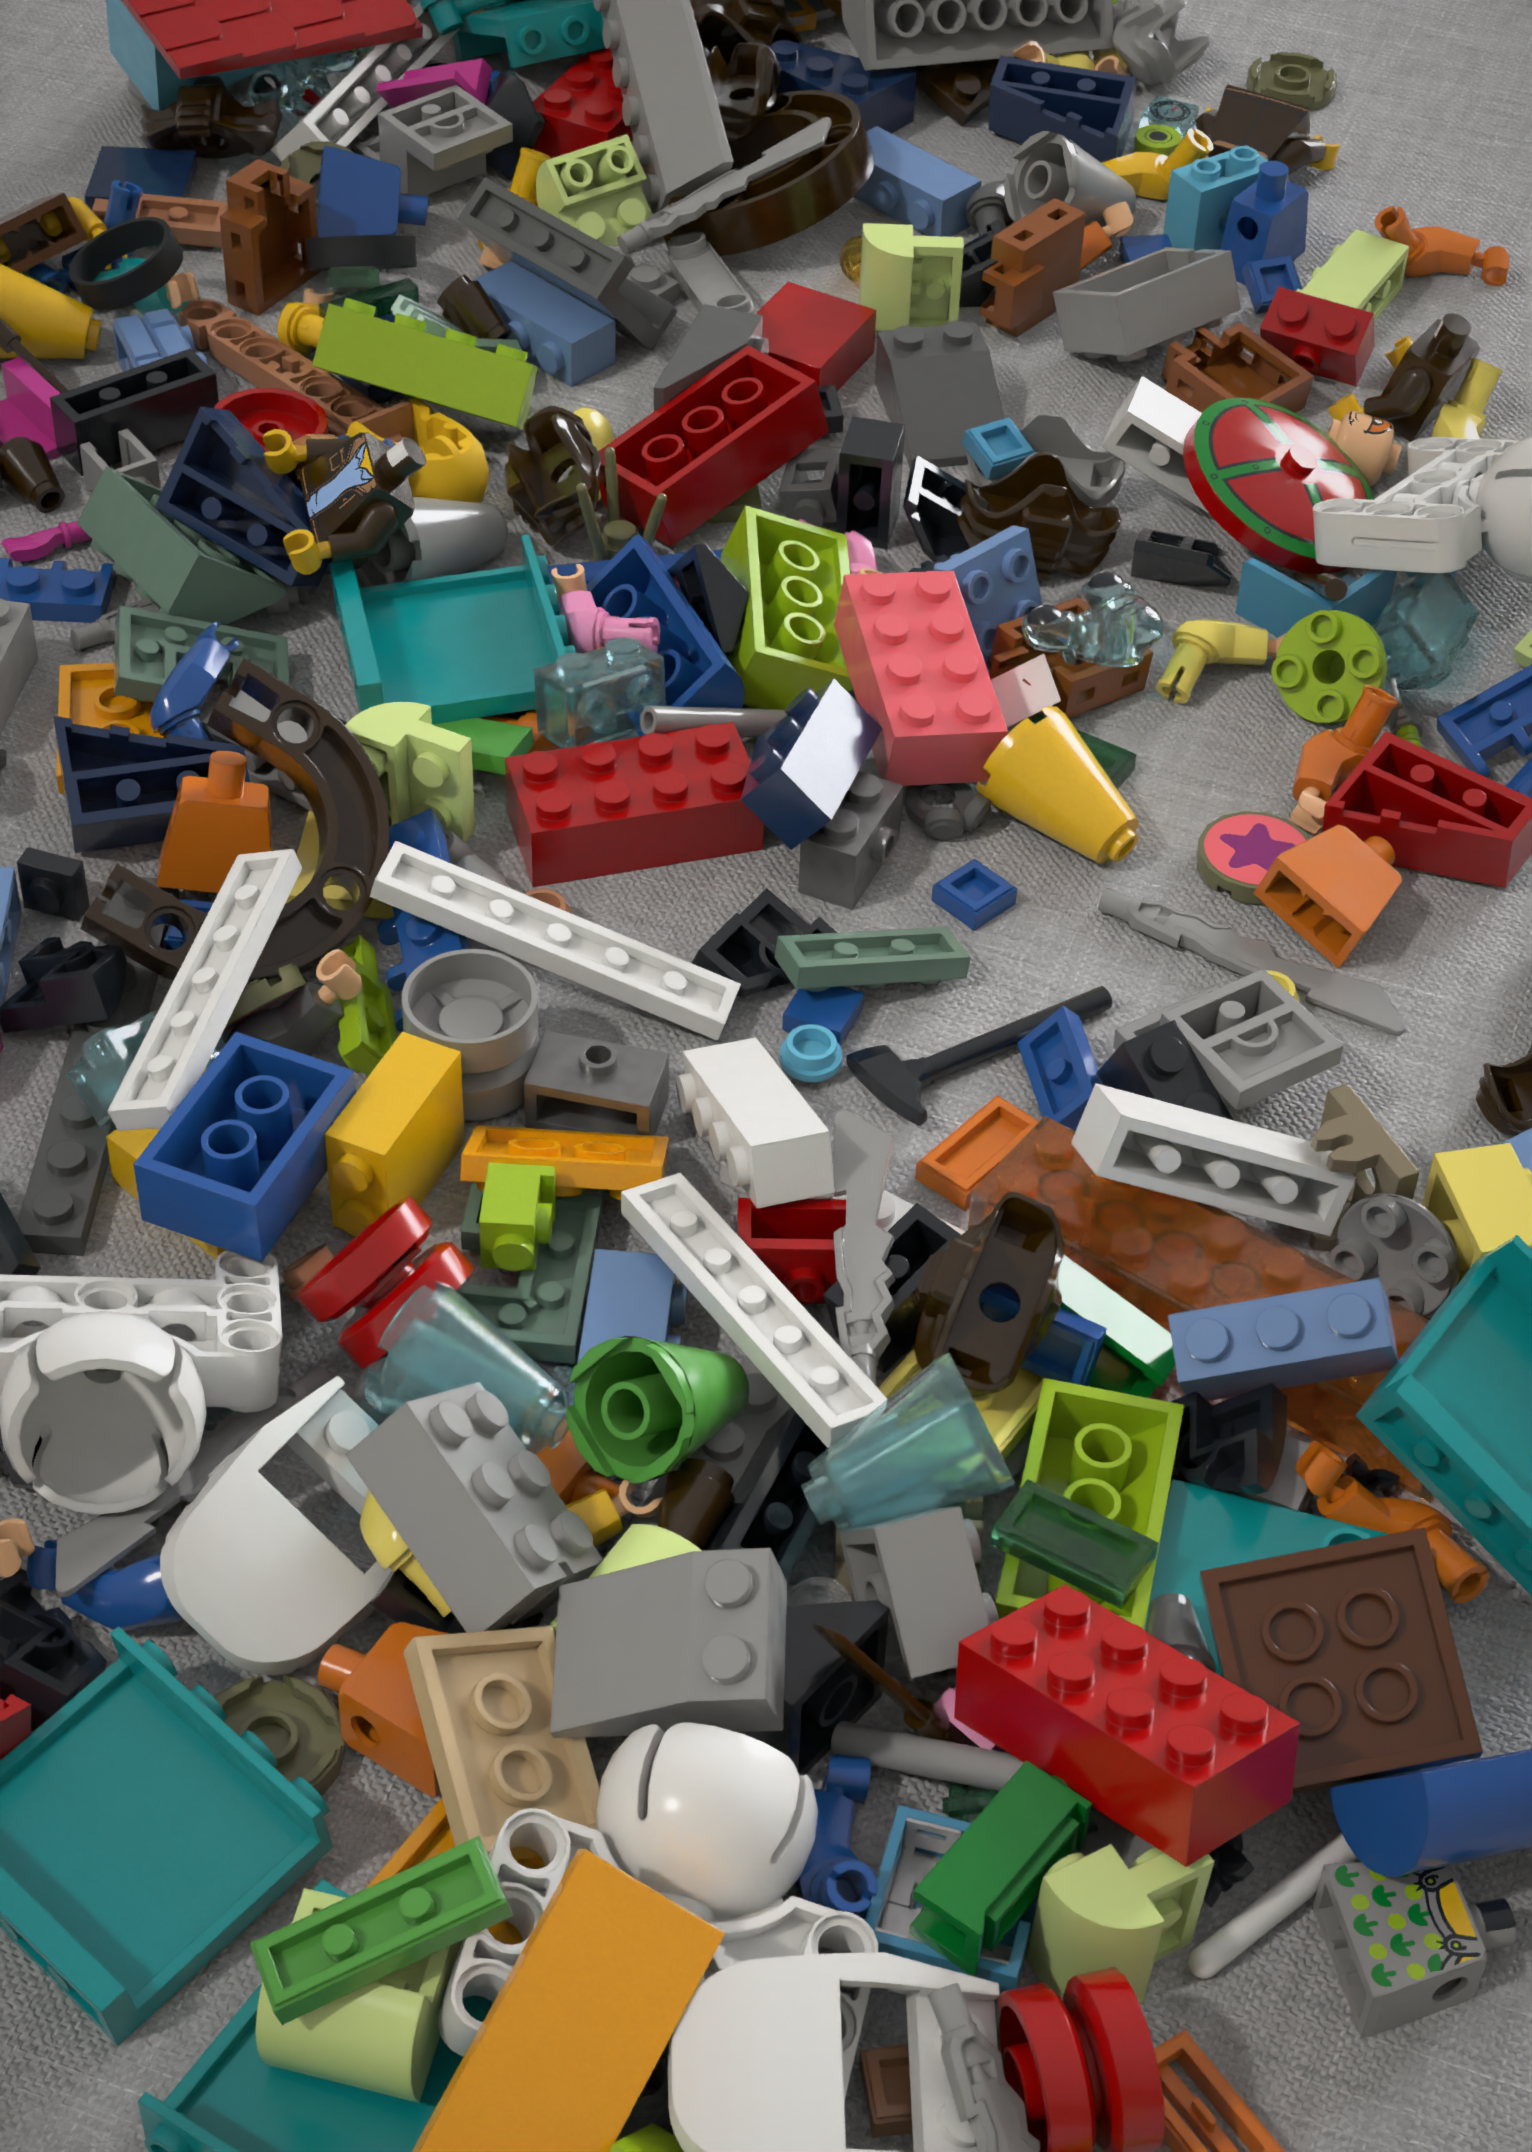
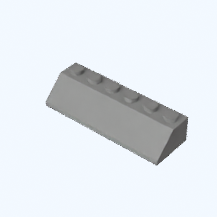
M593 0L596 11H601L604 22V46L606 49H611L613 57V81L616 87L621 88L624 99L622 105L623 120L626 126L631 127L634 138L632 146L647 178L642 184V192L647 203L651 204L654 215L667 207L672 197L693 193L695 190L731 170L733 165L732 154L690 0Z
M842 0L843 24L865 70L1000 59V56L1015 57L1013 51L1030 41L1038 43L1047 54L1114 48L1112 42L1114 33L1112 0Z

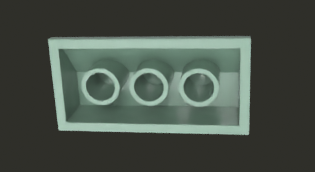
M107 466L105 467L77 524L93 539L90 546L94 550L115 561L112 568L117 573L137 583L135 591L139 595L161 607L158 613L210 623L217 621L220 625H227L283 600L287 589L271 574L157 509L155 506L163 489Z

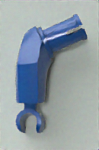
M51 1539L45 1541L44 1547L34 1545L35 1551L28 1556L27 1579L30 1586L34 1588L56 1589L57 1540ZM161 1553L136 1561L122 1570L109 1567L73 1595L61 1597L64 1605L112 1630H115L118 1626L123 1631L148 1629L167 1623L178 1622L182 1619L168 1599L163 1587L160 1573Z

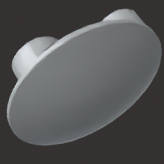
M1389 1193L1374 1194L1362 1198L1352 1205L1343 1216L1337 1232V1246L1331 1250L1329 1255L1331 1268L1337 1277L1349 1283L1380 1277L1389 1301L1392 1324L1399 1326L1409 1325L1415 1319L1424 1318L1436 1313L1457 1286L1459 1277V1262L1456 1248L1448 1231L1439 1219L1418 1202L1401 1195Z

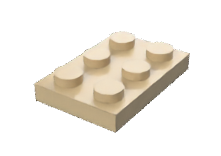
M552 1626L413 1637L403 1651L455 1847L480 1836L489 1855L506 1819L517 1811L528 1808L543 1809L559 1818L597 1830L595 1817L600 1788L585 1737L553 1738L550 1734L556 1637ZM518 1846L510 1848L512 1857L515 1860L540 1857L536 1851L528 1847Z

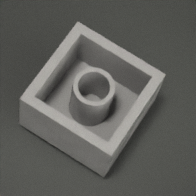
M960 1506L920 1510L838 1531L855 1601L878 1600L889 1608L884 1671L891 1677L913 1679L957 1667L959 1641L999 1620L992 1597L987 1592L982 1593L975 1563L981 1561L982 1552L977 1530L969 1518L963 1519Z

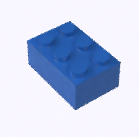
M235 1032L133 1164L142 1220L263 1262L328 1171L324 1134L356 1093L354 1070Z

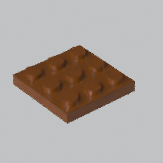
M1425 1527L1200 1571L1199 1580L1222 1677L1250 1694L1260 1697L1267 1704L1300 1723L1292 1794L1481 1757L1483 1750Z

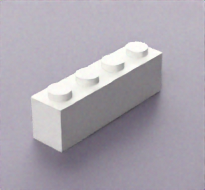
M756 1037L682 1051L684 1074L676 1076V1092L680 1108L683 1113H691L698 1135L700 1137L707 1136L715 1160L717 1162H725L733 1186H741L756 1208L835 1193L830 1131Z
M1095 1083L1071 1141V1144L1096 1176L1331 1236L1356 1179L1353 1173L1331 1172L1326 1164L1328 1155L1332 1151L1315 1152L1311 1147L1312 1141Z

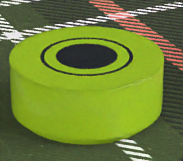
M1151 124L1143 126L1136 131L1134 152H1152L1169 157L1181 142V134L1176 129L1166 125Z

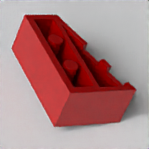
M1387 731L1370 749L1324 807L1322 832L1336 825L1347 827L1363 842L1372 836L1382 837L1390 843L1394 850L1395 861L1392 866L1505 888L1532 854V798Z

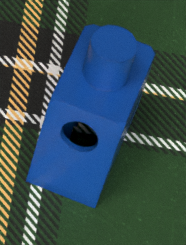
M324 145L320 165L317 207L318 237L397 235L398 223L425 226L428 196L400 193L401 168L396 165Z
M1278 161L1263 162L1259 167L1258 180L1234 197L1230 204L1220 250H1231L1236 282L1243 285L1246 284L1241 270L1246 262L1291 255L1294 261L1305 252L1309 193L1305 187L1287 181L1289 168L1284 163Z

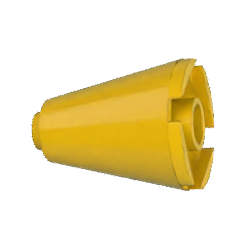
M0 264V317L20 335V343L36 359H85L88 349L97 351L102 321L94 319V308ZM0 347V359H15L19 357L14 351L6 353Z
M1044 707L1040 710L1048 717L1036 724L1029 718H1025L998 744L983 767L991 775L987 785L978 781L976 789L978 793L990 799L991 805L1092 861L1098 864H1103L1110 859L1115 863L1119 862L1131 852L1138 842L1139 836L1135 832L1139 821L1066 714L1058 707Z

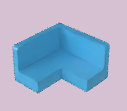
M1250 558L1243 563L1235 613L1253 624L1267 629L1269 633L1276 637L1287 633L1298 621L1318 610H1337L1351 613L1373 626L1388 615L1396 571L1372 569L1359 579L1347 574L1341 578L1347 585L1345 597L1341 600L1333 601L1317 594L1261 561Z

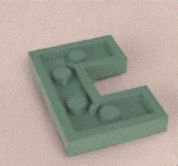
M120 605L115 621L114 695L130 697L142 702H154L174 667L195 644L196 638L212 623ZM220 625L216 628L215 635L223 645L228 644L235 637L240 642L239 647L230 654V658L219 678L228 679V688L244 658L289 685L287 637Z
M471 1183L461 1228L462 1250L480 1251L479 1218L484 1191L477 1189V1183ZM582 1193L581 1195L570 1197L556 1196V1219L553 1222L551 1244L538 1245L535 1271L521 1270L517 1288L463 1283L445 1302L438 1333L439 1343L451 1342L476 1331L478 1328L490 1326L498 1333L504 1344L505 1357L576 1364L595 1249L597 1248L603 1215V1195Z

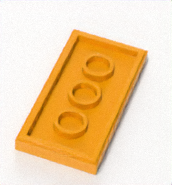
M578 1849L412 2152H609L720 1945L725 1932L587 1849Z

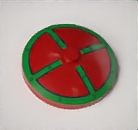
M1229 398L1220 400L1207 407L1186 435L1183 458L1186 473L1195 494L1215 521L1246 548L1282 567L1312 574H1331L1348 568L1326 566L1317 563L1313 506L1322 501L1338 498L1374 500L1367 481L1353 460L1340 449L1331 437L1298 414L1273 403L1252 398Z

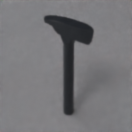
M1099 986L926 1058L921 1057L901 1061L889 1046L880 1045L848 1054L846 1056V1063L856 1078L882 1103L901 1117L921 1126L927 1121V1111L920 1103L921 1091L933 1084L934 1081L1018 1047L1017 1042L1062 1006L1079 1015L1080 1020H1084L1112 1007V998L1104 986Z

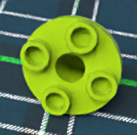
M1318 610L1298 621L1284 636L1277 651L1276 660L1272 665L1271 674L1282 698L1299 716L1312 722L1339 724L1347 722L1365 685L1383 688L1387 673V658L1379 635L1365 620L1343 611Z

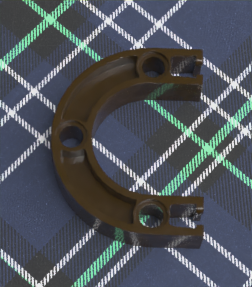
M801 90L778 93L776 103L768 112L763 114L756 128L747 137L729 143L733 158L732 167L752 164L762 158V152L820 119L830 117L832 124L824 145L788 162L765 176L749 181L745 191L724 198L717 208L706 211L698 219L664 235L667 248L668 241L677 235L702 232L706 236V241L711 244L720 257L761 248L795 235L841 208L867 182L875 161L874 152L856 103L845 95L831 91ZM688 195L672 197L668 205L676 203Z
M244 658L235 672L227 692L224 691L215 704L207 726L271 763L291 778L308 800L314 813L319 833V856L313 878L299 895L284 905L246 983L248 984L256 979L259 981L277 978L279 975L276 970L291 963L292 965H297L302 975L317 966L327 953L338 949L350 936L373 900L370 897L374 880L388 856L389 818L385 795L378 774L369 756L350 730L325 707ZM242 690L271 712L267 721L262 722L229 706L233 697L236 698ZM284 721L298 723L304 728L307 740L301 743L286 741L280 735L277 724ZM117 863L108 877L101 896L111 901L115 893H118L145 912L146 915L141 927L133 928L102 913L106 902L96 897L85 914L80 929L107 945L122 947L125 956L147 969L174 981L208 913L197 910ZM329 885L344 887L352 897L353 907L347 910L332 908L324 898L323 888ZM159 924L175 926L181 932L184 944L174 950L161 948L154 942L151 936V929Z

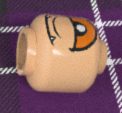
M1357 411L1347 412L1342 420L1333 419L1328 436L1353 460L1369 487L1374 486L1378 482L1382 473L1393 474L1402 445L1393 443L1394 427L1390 422Z

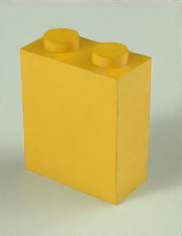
M401 1032L324 1134L333 1226L341 1228L356 1237L374 1220L404 1197L410 1195L419 1206L423 1203L465 1144L460 1051Z

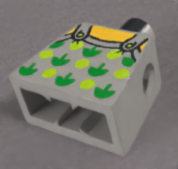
M1362 1862L1332 1863L1323 1866L1313 1909L1361 2038L1377 2035L1468 2001L1477 1993L1487 1963L1486 1950L1511 1946L1516 1941L1515 1920L1506 1899L1500 1897L1467 1903L1451 1866L1397 1877L1377 1874Z

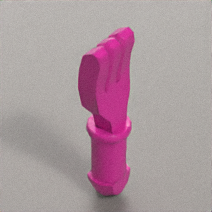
M77 521L70 523L60 522L58 527L38 531L23 537L6 538L2 540L1 545L15 562L36 560L49 555L61 544L69 549L73 544L88 541L92 538L77 524Z

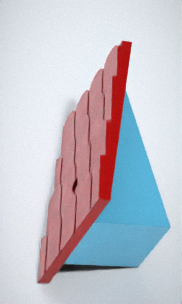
M106 0L110 52L152 109L158 111L165 110L178 99L180 86L192 85L197 78L202 76H219L227 87L277 62L423 37V26L406 0Z

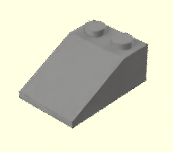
M771 1548L692 1551L559 1586L550 1734L553 1738L629 1736L633 1731L652 1724L658 1725L665 1733L671 1726L682 1722L711 1725L735 1732L783 1731L787 1581Z

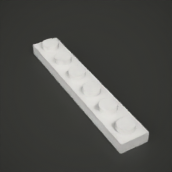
M395 841L374 880L370 897L717 1041L741 985L733 980L398 841Z
M294 849L240 854L237 856L107 1111L118 1131L148 1128L161 1129L202 1076L302 870Z
M681 1173L621 1191V1214L830 1451L892 1428L894 1405Z

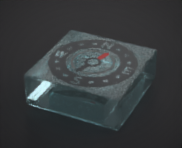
M1156 95L1141 116L1140 128L1151 124L1166 125L1176 129L1181 134L1182 141L1189 129H1192L1196 123L1199 106Z

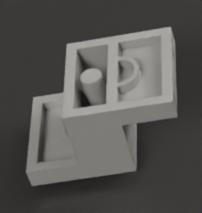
M454 85L378 113L379 136L355 144L354 153L400 167V193L428 196L449 186L463 184L467 179L485 173L486 154L490 153L494 148L512 142L513 127L512 123L459 86Z
M1264 968L1218 988L1216 985L1119 1027L1115 1029L1113 1048L1117 1050L1123 1042L1175 1020L1225 1106L1232 1105L1237 1111L1340 1064L1343 1044Z

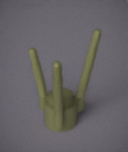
M613 447L605 449L608 523L604 526L602 532L599 529L587 486L584 483H579L576 486L579 504L593 548V561L611 560L636 534L640 535L633 523L620 520L616 453ZM664 493L657 495L642 536L652 548L667 502V496Z

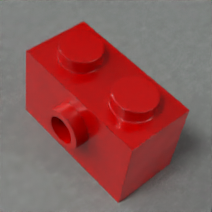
M1278 286L1261 324L1260 336L1309 373L1357 387L1375 346L1374 313Z
M738 1198L737 1235L801 1305L813 1303L826 1304L823 1294L837 1281L834 1232L846 1225V1200L802 1199L756 1208L750 1198Z

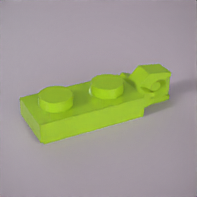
M358 935L354 941L340 949L356 963L355 972L360 975L362 986L358 995L352 999L343 1000L339 997L337 998L343 1008V1015L338 1020L341 1039L338 1042V1049L342 1059L351 1070H354L356 1073L363 1072L368 1077L397 1039V1032L394 1022L391 989L379 980L375 948Z

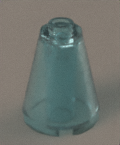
M435 1281L436 1291L425 1285L417 1289L400 1307L378 1344L379 1348L387 1351L389 1354L381 1373L369 1367L365 1380V1399L370 1407L383 1414L392 1415L405 1402L480 1382L486 1391L492 1393L503 1404L508 1413V1424L528 1451L536 1455L546 1446L550 1449L557 1447L569 1430L566 1416V1407H568L569 1403L568 1391L454 1288L441 1281Z
M950 1353L931 1362L810 1462L807 1466L812 1479L801 1484V1488L819 1524L821 1525L833 1519L841 1532L1000 1493L1016 1483Z

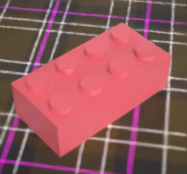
M954 571L844 575L834 628L856 700L883 728L871 748L880 778L903 786L988 782L991 775L983 767L998 744L1007 736L1008 729Z

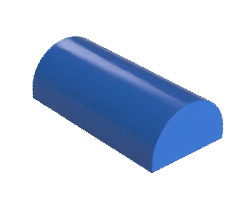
M636 534L586 584L587 591L591 592L596 607H602L610 616L620 618L655 617L660 625V643L657 645L658 651L655 655L636 652H609L610 660L604 670L612 668L619 658H622L626 670V680L618 690L611 691L639 736L646 735L640 727V715L645 706L742 708L744 686L740 676L653 548L644 538Z
M1532 1749L1329 1788L1334 1814L1348 1846L1366 1867L1382 1876L1397 1877L1532 1848Z

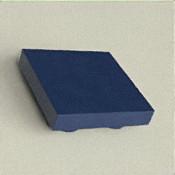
M102 146L84 196L85 204L92 210L95 198L109 199L111 183L115 180L122 182V188H124V181L133 183L143 189V194L188 198L198 166L196 150Z

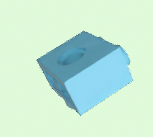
M1245 145L1234 147L1230 151L1206 159L1195 160L1189 165L1171 170L1163 234H1168L1170 242L1175 248L1195 249V251L1201 249L1220 250L1231 202L1234 197L1258 180L1259 167L1268 160L1261 156L1254 148Z

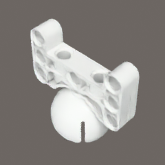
M1532 436L1521 441L1454 437L1417 439L1407 444L1408 477L1374 500L1338 498L1322 501L1313 506L1315 555L1317 563L1321 565L1421 573H1447L1464 568L1467 565V560L1482 550L1483 544L1488 556L1506 574L1521 582L1532 584Z
M229 1250L224 1251L217 1256L214 1280L0 1274V1429L4 1450L14 1470L27 1484L32 1482L33 1489L55 1505L75 1512L92 1514L125 1512L152 1502L166 1491L167 1483L173 1486L188 1471L199 1451L206 1420V1407H225L233 1411L248 1413L259 1412L274 1405L279 1392L282 1348L278 1263L275 1257L268 1253L263 1262ZM34 1320L40 1321L44 1323V1325L32 1327L26 1326L22 1323L24 1321ZM176 1323L187 1326L178 1330L165 1328L169 1324ZM41 1436L42 1443L37 1452V1455L34 1460V1465L32 1467L35 1446L38 1442L39 1437ZM162 1437H163L165 1446H166V1448H167V1453H168V1460H169V1469H168V1470H167L166 1459H165L164 1453H163L162 1448H161V1445H160V1440H161Z
M691 1722L673 1725L664 1733L658 1725L652 1724L633 1731L612 1755L601 1779L595 1817L597 1830L559 1818L543 1809L528 1808L514 1813L506 1819L489 1853V1858L513 1914L512 1917L504 1921L517 1928L523 1942L515 1945L503 1944L490 1934L488 1928L461 1940L439 2010L438 2028L442 2040L451 2051L462 2057L465 2056L483 2022L469 2015L464 2008L462 1999L474 1995L482 1996L494 2003L578 1849H587L725 1932L699 1984L727 1966L751 1959L819 1954L818 1948L821 1947L830 1948L838 1953L878 1952V1941L874 1930L864 1919L852 1912L837 1911L795 1896L789 1897L786 1901L782 1899L801 1876L815 1840L818 1809L811 1779L807 1775H798L796 1766L787 1755L764 1742L742 1733ZM654 1758L650 1782L647 1783L650 1765ZM521 1846L536 1851L543 1859L545 1867L540 1869L525 1868L512 1857L510 1848ZM840 1986L844 2100L871 1990L869 1987Z

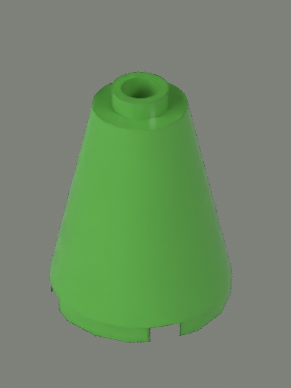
M636 1336L616 1337L590 1348L573 1368L569 1384L576 1383L573 1405L566 1407L567 1425L577 1450L595 1471L607 1477L615 1475L616 1477L628 1480V1483H644L658 1479L672 1471L735 1420L747 1405L749 1382L740 1363L725 1353Z

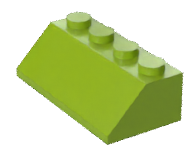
M345 298L343 307L328 304L312 366L326 372L524 431V423L529 416L538 369L536 366L526 363L527 352L502 344L497 345L495 353L475 347L477 337L448 328L445 338L424 332L427 322L396 313L394 323L374 317L376 307L349 298Z
M745 505L721 553V562L749 592L734 649L727 656V659L742 680L744 686L743 704L752 708L786 710L788 705L806 688L810 687L816 693L832 679H835L847 692L853 690L834 628L844 575H850L847 536Z
M1044 1378L995 1601L999 1619L1065 1584L1076 1591L1082 1592L1089 1599L1128 1622L1143 1629L1145 1628L1183 1415V1404Z

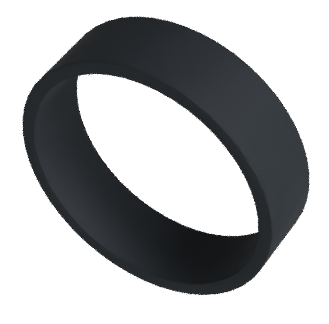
M156 217L136 218L117 224L86 243L71 261L69 276L86 305L96 310L117 309L138 302L164 286L180 268L183 261V252L166 221ZM160 245L147 260L134 269L108 280L92 282L105 267L116 259L140 248Z
M412 235L334 236L306 239L308 270H377L417 267L416 237Z

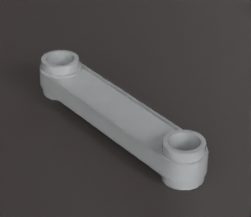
M683 233L668 241L669 250L667 255L671 273L698 312L703 304L757 314L751 295L746 293L711 244L706 241L704 233Z

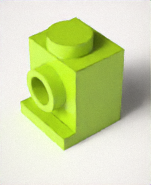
M488 1162L479 1218L481 1268L535 1271L538 1245L551 1244L553 1222L556 1219L555 1166Z

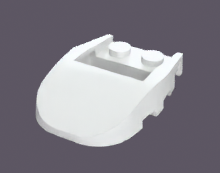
M338 1375L264 1425L239 1448L228 1455L208 1475L210 1479L195 1500L182 1511L169 1530L161 1550V1579L167 1597L175 1610L225 1659L252 1673L283 1675L292 1673L296 1669L304 1668L334 1645L338 1638L357 1623H363L376 1609L371 1602L392 1571L389 1567L384 1571L376 1560L363 1573L258 1472L287 1444L360 1515L362 1514L368 1488L346 1457V1454L379 1425L341 1389L345 1382Z
M885 1952L781 1956L751 1959L727 1966L697 1986L668 2041V2106L675 2137L684 2152H900L846 2148L840 1986L885 1988L890 1992L906 1995L914 2152H978L976 2139L968 2120L961 2123L941 2057L943 2041L941 2036L943 2034L928 1994L945 1986L958 1983L973 2023L976 2022L977 2029L997 2048L995 2000L1000 1996L999 1983Z

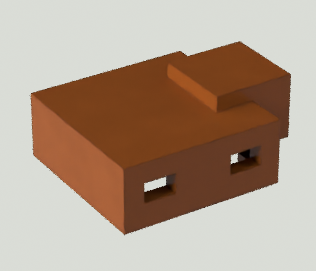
M256 159L226 179L228 211L219 217L228 304L259 316L321 271L308 270L306 239L318 238L314 185L289 176L288 170ZM298 243L301 244L302 254H300L298 251Z
M1054 198L993 236L991 258L998 261V263L983 271L982 280L995 286L996 292L995 297L980 306L979 315L986 318V323L1014 337H1018L1056 312L1053 292L1079 282L1086 212Z
M1240 322L1223 331L1221 339L1202 326L1196 329L1191 345L1184 347L1177 341L1169 344L1161 377L1167 381L1165 391L1200 413L1213 403L1229 398L1262 400L1297 413L1305 408L1314 375ZM1206 344H1210L1213 347V350L1206 346ZM1243 348H1245L1247 351L1253 354L1254 357L1252 358L1247 353H1245L1243 351Z
M1079 597L1054 605L1063 615L1050 623L1039 625L1027 623L1028 615L997 625L989 662L991 664L990 679L992 680L1044 653L1061 702L1053 706L1058 707L1068 718L1145 689L1154 652L1101 613L1092 614L1097 610ZM1063 623V626L1056 628L1057 625ZM1084 634L1092 638L1091 643L1083 644V649L1072 650V654L1078 657L1077 660L1068 662L1064 659V650L1070 642ZM1023 679L1025 683L1031 686V684L1026 679ZM1040 711V712H1038V713H1036V714H1034V715H1032V716H1030V717H1028V718H1029V719H1032V718L1041 716V715H1043V714H1045V713H1043L1042 711Z

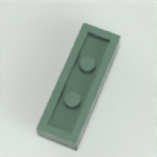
M947 926L778 936L774 957L796 989L814 992L824 991L829 987L861 985L868 988H879L886 985V983L918 982L922 984H937L942 980L967 978L971 959L970 955Z

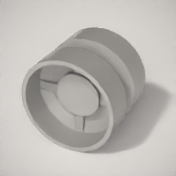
M482 949L454 950L442 953L423 962L409 975L402 990L404 1032L461 1052L464 1121L492 1119L517 1109L524 1104V1081L539 1046L538 989L533 976L522 964L513 958L498 952Z

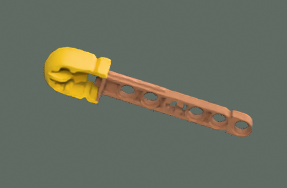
M207 299L190 301L188 306L180 311L181 326H189L194 345L200 350L208 348L211 357L259 388H278L295 391L313 399L325 410L328 421V433L337 437L349 435L353 437L360 432H368L380 441L389 438L397 444L404 437H408L416 442L426 457V464L408 478L414 497L478 503L482 501L487 490L490 474L483 446L471 432L458 422L440 412L435 413L429 405L417 398L408 399L391 407L384 408L333 374L312 366L313 362L284 345L278 339L248 320L237 317V313L217 301Z

